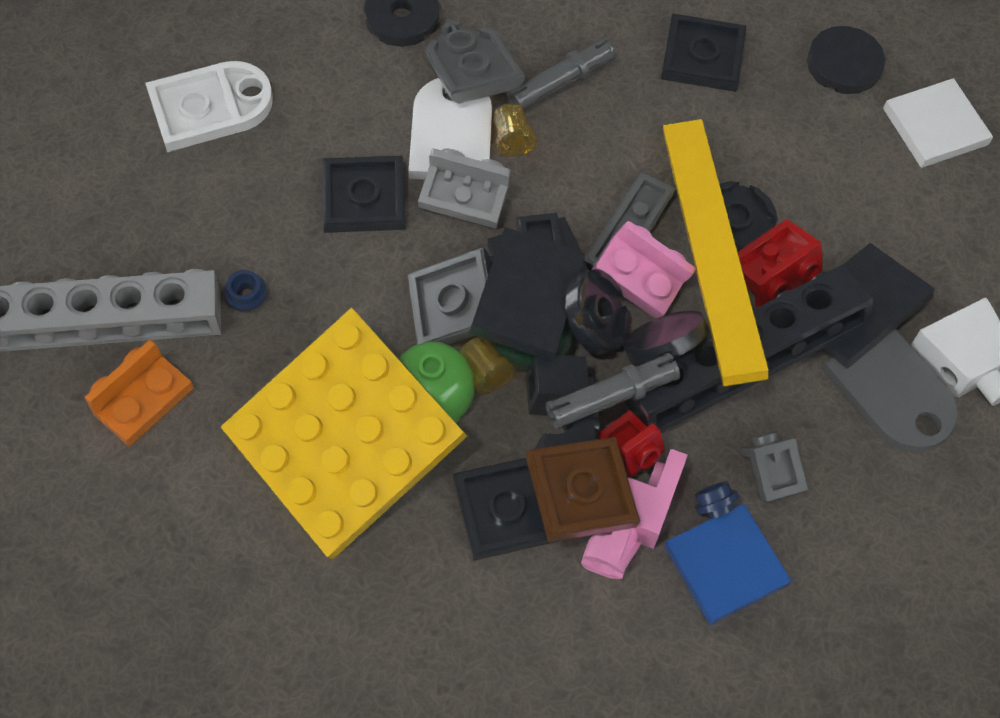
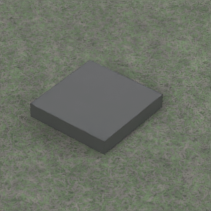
M483 247L408 274L417 344L442 342L450 345L476 336L470 334L469 330L491 269L489 253Z

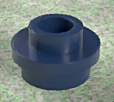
M240 270L233 273L224 286L226 302L230 307L238 311H251L258 308L264 302L267 295L264 280L249 270ZM244 289H250L253 291L249 295H239L240 291Z
M723 481L698 491L695 494L698 502L695 506L697 514L707 513L709 519H714L730 513L735 509L733 502L739 498L737 490H731L729 482Z

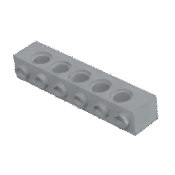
M190 269L184 273L170 274L148 272L142 276L130 277L105 275L99 279L89 280L63 278L56 282L35 284L16 282L12 285L0 286V314L6 313L0 318V352L221 335L220 288L214 270ZM174 300H182L176 305H168ZM132 303H138V305H136L133 308L125 309L128 305ZM95 306L90 311L82 312L87 307ZM51 309L48 313L39 315L41 312Z

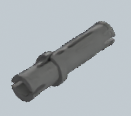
M602 37L579 52L573 50L560 63L530 78V80L521 84L518 89L507 91V98L513 107L518 105L515 110L521 113L534 103L557 92L564 86L576 80L581 82L588 78V73L616 58L615 49L606 37Z
M666 353L637 367L631 364L625 366L620 374L564 397L546 402L550 420L555 419L556 421L553 422V425L556 429H560L562 426L630 398L635 401L642 399L647 391L671 381L679 380L680 371L676 361L670 363L673 360V356L670 353Z

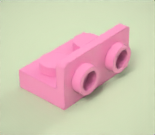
M627 221L615 233L593 269H601L612 276L620 286L625 298L656 319L665 315L683 283L696 270L693 265L686 261L681 253L667 248L653 238L647 229L630 221Z

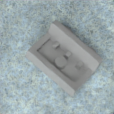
M432 148L429 155L430 165L418 199V208L496 229L510 186L511 170L495 160L483 159L479 161L465 157L463 153L454 149L445 148L438 150Z

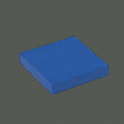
M745 504L735 507L733 511L726 515L706 521L667 540L664 545L709 625L788 587L791 583V579Z

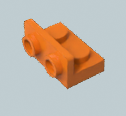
M148 340L143 346L131 350L124 358L123 363L110 375L98 379L91 387L90 392L85 396V400L93 415L130 447L192 391L194 386L192 381L161 355L158 345L152 340Z

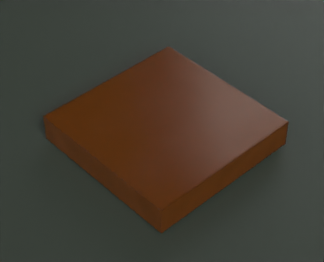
M616 437L530 449L526 454L548 542L636 528L640 523Z

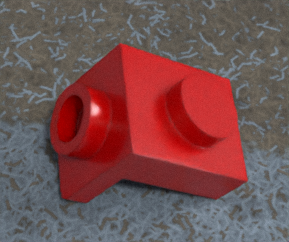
M631 410L600 431L596 438L598 440L616 437L625 471L630 477L642 469L653 466L665 452L660 429L655 424L647 427Z

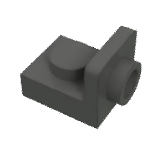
M778 431L766 432L751 437L753 444L740 448L742 457H750L761 501L768 502L808 490L795 438L779 437Z

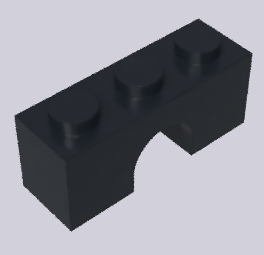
M555 355L553 361L534 356L525 376L529 414L548 415L546 402L556 400L595 384L593 374H588L586 357ZM596 412L562 426L564 433H543L535 449L596 440L599 433L598 413Z

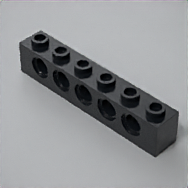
M843 264L829 272H821L811 281L793 290L783 291L775 299L757 308H752L768 367V377L871 323L874 298ZM709 329L705 339L696 347L679 356H673V360L670 361V363L676 361L680 371L679 380L671 381L647 391L642 399L635 401L630 398L624 402L629 410L647 427L655 424L663 432L760 381L723 386Z

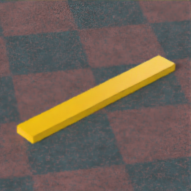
M699 119L663 125L664 139L723 386L767 380L768 367L703 121Z

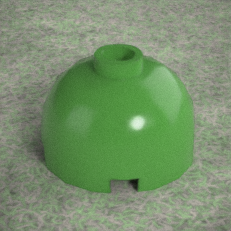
M424 342L411 346L398 357L456 423L460 421L461 416L471 408L474 402L475 377L468 359L458 349L442 342Z

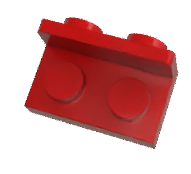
M788 219L737 252L746 287L755 293V308L775 299L783 291L793 290L811 281L822 271V242Z

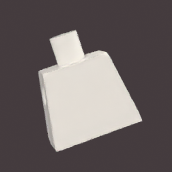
M986 297L918 332L911 344L912 348L936 373L955 397H960L979 388L992 406L1000 403V320Z

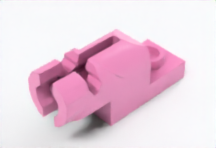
M670 449L665 464L659 461L656 462L648 484L628 478L640 523L636 528L591 536L581 561L584 568L607 578L622 579L625 569L641 544L654 549L687 459V454Z

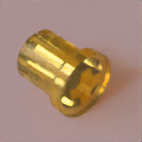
M505 104L499 107L493 115L498 133L496 144L499 152L506 157L527 154L534 148L537 139L533 128L527 123L523 108L517 104H513V106L512 104Z
M477 337L462 347L460 352L470 363L474 374V386L480 394H490L498 390L513 376L514 366L507 358H501L487 339Z

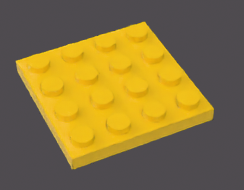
M352 307L221 426L222 430L323 553L330 559L338 556L468 437Z

